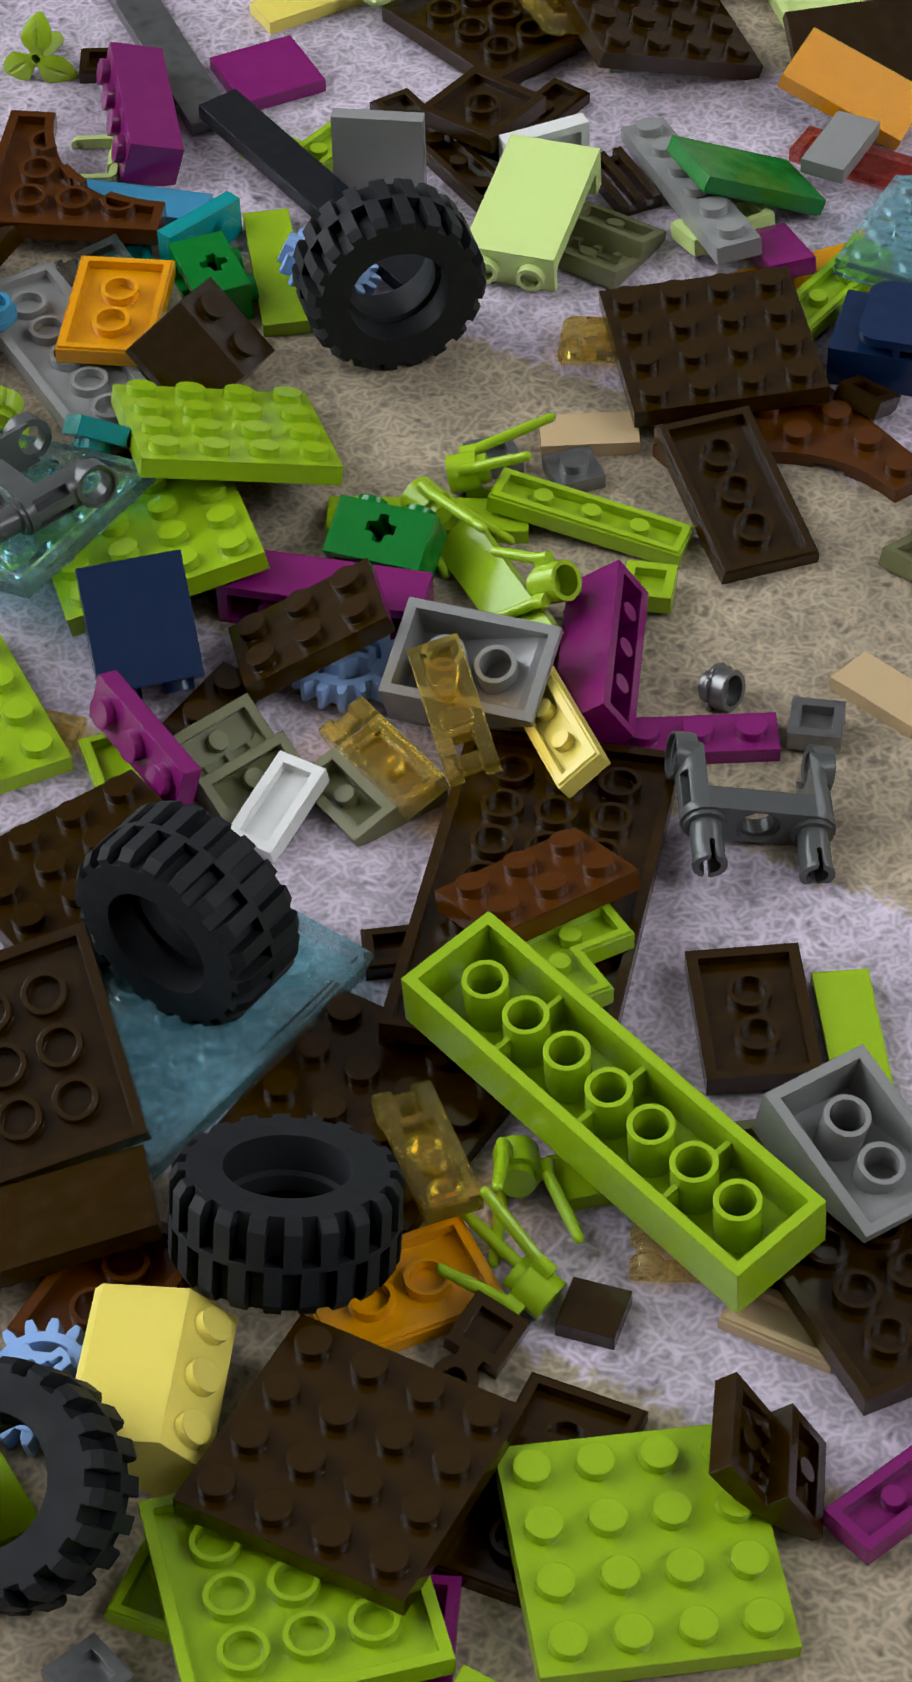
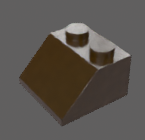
M209 277L171 308L125 352L156 386L176 387V384L179 382H195L203 385L205 388L224 389L228 384L242 383L275 350L217 283Z

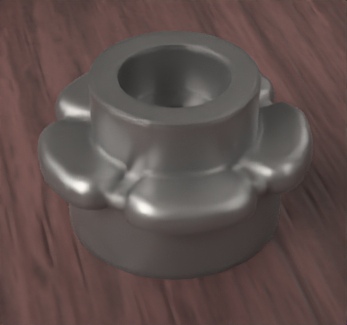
M724 662L715 663L710 670L705 671L699 681L698 694L701 700L706 701V710L710 713L715 709L733 712L744 698L746 688L744 675L741 671L734 670L729 665L726 666Z

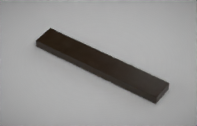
M405 88L370 102V110L419 112V107L425 103L411 90ZM425 126L426 165L477 213L496 169L470 145Z

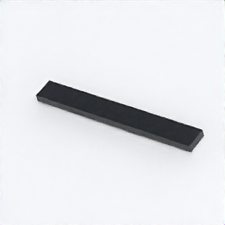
M237 89L199 105V118L312 218L317 220L321 216L319 209L330 199L335 203L344 197L342 191L349 187ZM401 254L385 258L375 263L379 267L376 274L395 290L406 284L416 275L426 257L414 254Z

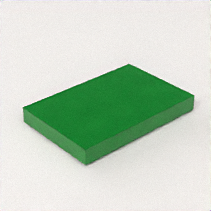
M672 135L666 149L704 193L814 216L821 215L826 200L787 159Z

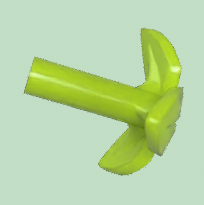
M42 11L33 14L24 25L20 38L30 53L11 52L4 60L3 69L5 73L17 79L29 81L34 68L39 67V72L47 83L66 82L77 79L78 73L71 62L61 55H53L63 45V35L58 31H51L49 21Z

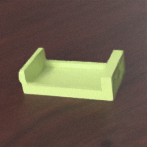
M511 134L470 227V231L484 258L486 284L497 282L520 286L522 289L531 292L538 290L556 292L558 287L557 268L588 194L597 195L601 186L600 148Z

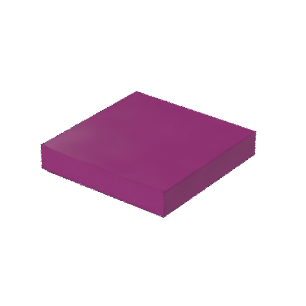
M291 35L209 58L211 71L226 91L229 92L237 89L260 110L326 91L325 78Z

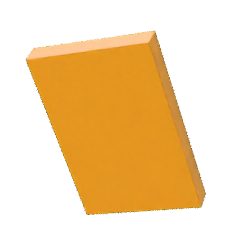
M815 27L795 54L777 84L780 89L832 118L839 110L879 121L880 132L875 142L888 149L897 150L912 126V81Z
M81 256L55 346L56 362L138 367L125 351L166 314L176 278L175 261Z
M455 1215L402 1234L400 1262L396 1265V1270L382 1287H378L372 1295L361 1301L353 1298L348 1306L336 1310H331L329 1307L318 1308L316 1313L308 1315L311 1318L396 1353L448 1334L475 1295L436 1273V1266L438 1264H445L502 1292L503 1290L465 1222L460 1216Z

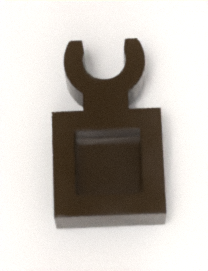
M477 1290L445 1337L443 1347L455 1354V1356L443 1358L435 1365L434 1369L458 1377L477 1387L479 1384V1371L496 1380L528 1333L531 1322Z

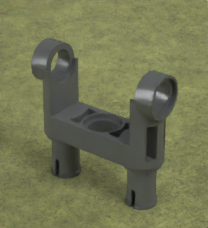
M30 412L16 414L7 422L3 434L0 435V544L20 532L23 535H32L83 505L88 508H99L106 505L113 498L117 490L118 479L116 473L111 467L97 458L77 459L39 482L34 483L20 472L41 461L40 457L46 453L51 444V429L45 421ZM36 426L38 435L34 444L29 448L20 449L19 439L23 431L29 427ZM93 471H100L101 479L97 488L91 493L83 494L82 484L85 477Z
M671 731L665 749V775L668 780H675L680 827L690 837L691 866L695 874L703 877V861L706 860L708 877L718 876L725 872L728 867V860L725 855L724 840L774 845H794L797 847L799 879L803 884L812 883V870H814L817 884L833 881L835 878V868L832 862L830 842L836 833V824L830 791L836 773V754L832 746L809 744L806 747L801 764V782L796 781L797 793L709 785L704 742H698L697 735L693 732ZM753 814H768V816L759 819L745 818Z

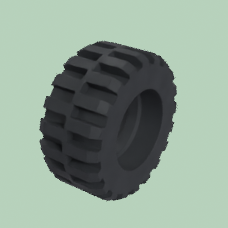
M394 178L393 184H386L384 179L368 181V187L357 190L356 186L342 191L344 197L335 203L330 199L319 209L321 216L317 220L314 218L309 220L302 231L305 240L300 239L296 243L293 254L295 264L292 267V278L297 289L296 293L316 338L323 347L330 348L332 355L346 362L352 359L354 366L372 369L373 364L381 366L382 370L397 369V364L408 362L409 367L423 363L421 358L431 353L436 357L447 349L445 345L452 338L457 341L467 330L465 323L467 320L473 321L481 307L478 299L483 298L487 281L484 277L486 271L484 258L463 214L459 212L456 204L447 195L439 194L435 187L426 183H418L417 187H415L411 179ZM401 254H414L426 257L416 275L406 284L393 291L377 295H365L352 291L361 275L372 265L385 258Z
M173 800L150 802L140 806L90 851L85 856V860L80 864L75 891L76 905L82 908L80 920L85 922L92 934V942L98 954L104 955L110 962V969L119 979L124 978L133 987L132 992L143 1001L148 999L156 1004V1010L167 1016L177 1015L180 1017L181 1022L190 1025L202 1024L204 1027L235 1022L294 964V959L298 954L300 934L298 933L299 918L297 911L290 907L292 897L287 886L279 883L275 876L277 870L268 858L263 860L254 850L256 845L246 835L239 836L231 829L232 824L220 816L211 817L207 815L205 808L195 804L183 805L182 801Z
M274 1114L272 1118H259L257 1115L241 1117L237 1123L230 1124L225 1121L214 1125L208 1134L201 1131L191 1138L187 1145H184L176 1155L169 1172L167 1243L171 1262L183 1279L192 1287L198 1286L203 1295L215 1301L220 1298L228 1300L231 1307L246 1311L249 1307L263 1309L265 1314L281 1315V1311H298L299 1315L313 1314L317 1312L318 1308L329 1307L331 1310H336L348 1306L353 1298L360 1301L367 1298L389 1279L396 1270V1265L400 1262L405 1177L399 1162L387 1146L382 1147L379 1140L367 1132L363 1134L357 1133L352 1125L340 1121L337 1124L325 1122L323 1117L307 1115L306 1119L290 1117L291 1114Z
M2 1356L0 1358V1434L18 1425H25L34 1433L46 1459L47 1488L44 1501L33 1523L20 1537L0 1548V1614L30 1616L33 1610L50 1612L65 1606L67 1602L66 1594L82 1596L96 1585L97 1579L92 1574L96 1568L110 1570L120 1555V1551L113 1547L118 1535L124 1534L129 1536L135 1516L126 1515L129 1497H139V1477L129 1475L127 1463L134 1462L137 1459L132 1439L118 1436L116 1433L123 1428L124 1421L114 1406L101 1403L102 1393L88 1382L73 1378L70 1373L22 1358Z

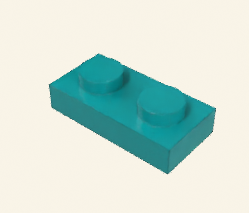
M226 191L157 230L160 260H169L168 243L221 230L228 243L233 242L242 233L240 198Z
M67 414L62 434L75 437L73 447L98 454H110L111 447L126 448L131 428L83 414Z

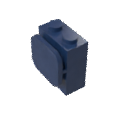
M883 281L875 284L869 293L848 290L828 346L826 377L829 384L838 385L839 381L862 375L899 395L912 397L911 283Z
M181 549L76 568L75 577L96 682L98 674L117 670L141 699H143L142 689L162 685L164 695L195 689L194 679L203 678L205 672Z

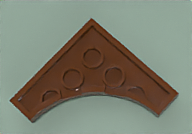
M11 110L0 142V227L15 225L21 238H34L44 241L70 240L88 243H125L135 246L158 245L157 230L164 227L167 218L165 202L129 197L112 191L102 195L88 188L87 179L78 174L70 165H64L60 160L55 143L58 129L56 112Z
M831 387L829 402L752 412L776 464L813 467L815 463L844 471L845 476L866 484L894 503L912 495V453L868 417L853 410L847 402L833 400L835 391ZM656 443L653 444V457L666 467Z

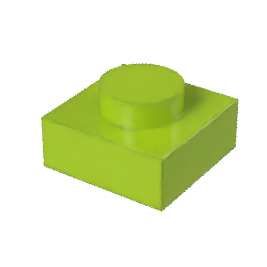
M627 559L626 568L649 593L647 612L671 614L678 583L679 565Z

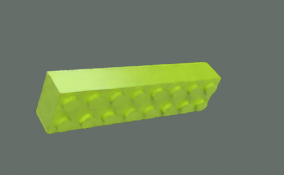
M490 911L482 915L401 978L406 1019L737 1315L825 1240L827 1201Z

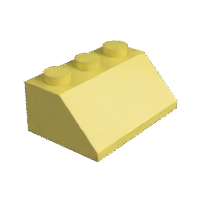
M103 1283L95 1288L75 1379L88 1382L102 1393L101 1403L114 1406L123 1419V1428L116 1433L118 1436L126 1437L133 1441L137 1459L134 1462L127 1463L129 1475L139 1477V1488L153 1497L173 1494L180 1489L216 1437L238 1318L191 1288Z

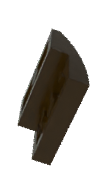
M738 1372L715 1380L709 1475L736 1501L769 1523L810 1541L822 1538L826 1468V1442L793 1403L771 1412Z

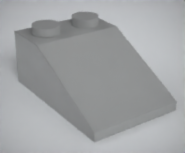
M409 596L378 688L388 717L438 729L469 728V726L483 728L533 727L561 641L563 629L560 626Z
M863 1044L764 1093L752 1127L753 1131L771 1154L827 1201L826 1211L863 1243L912 1218V1110Z

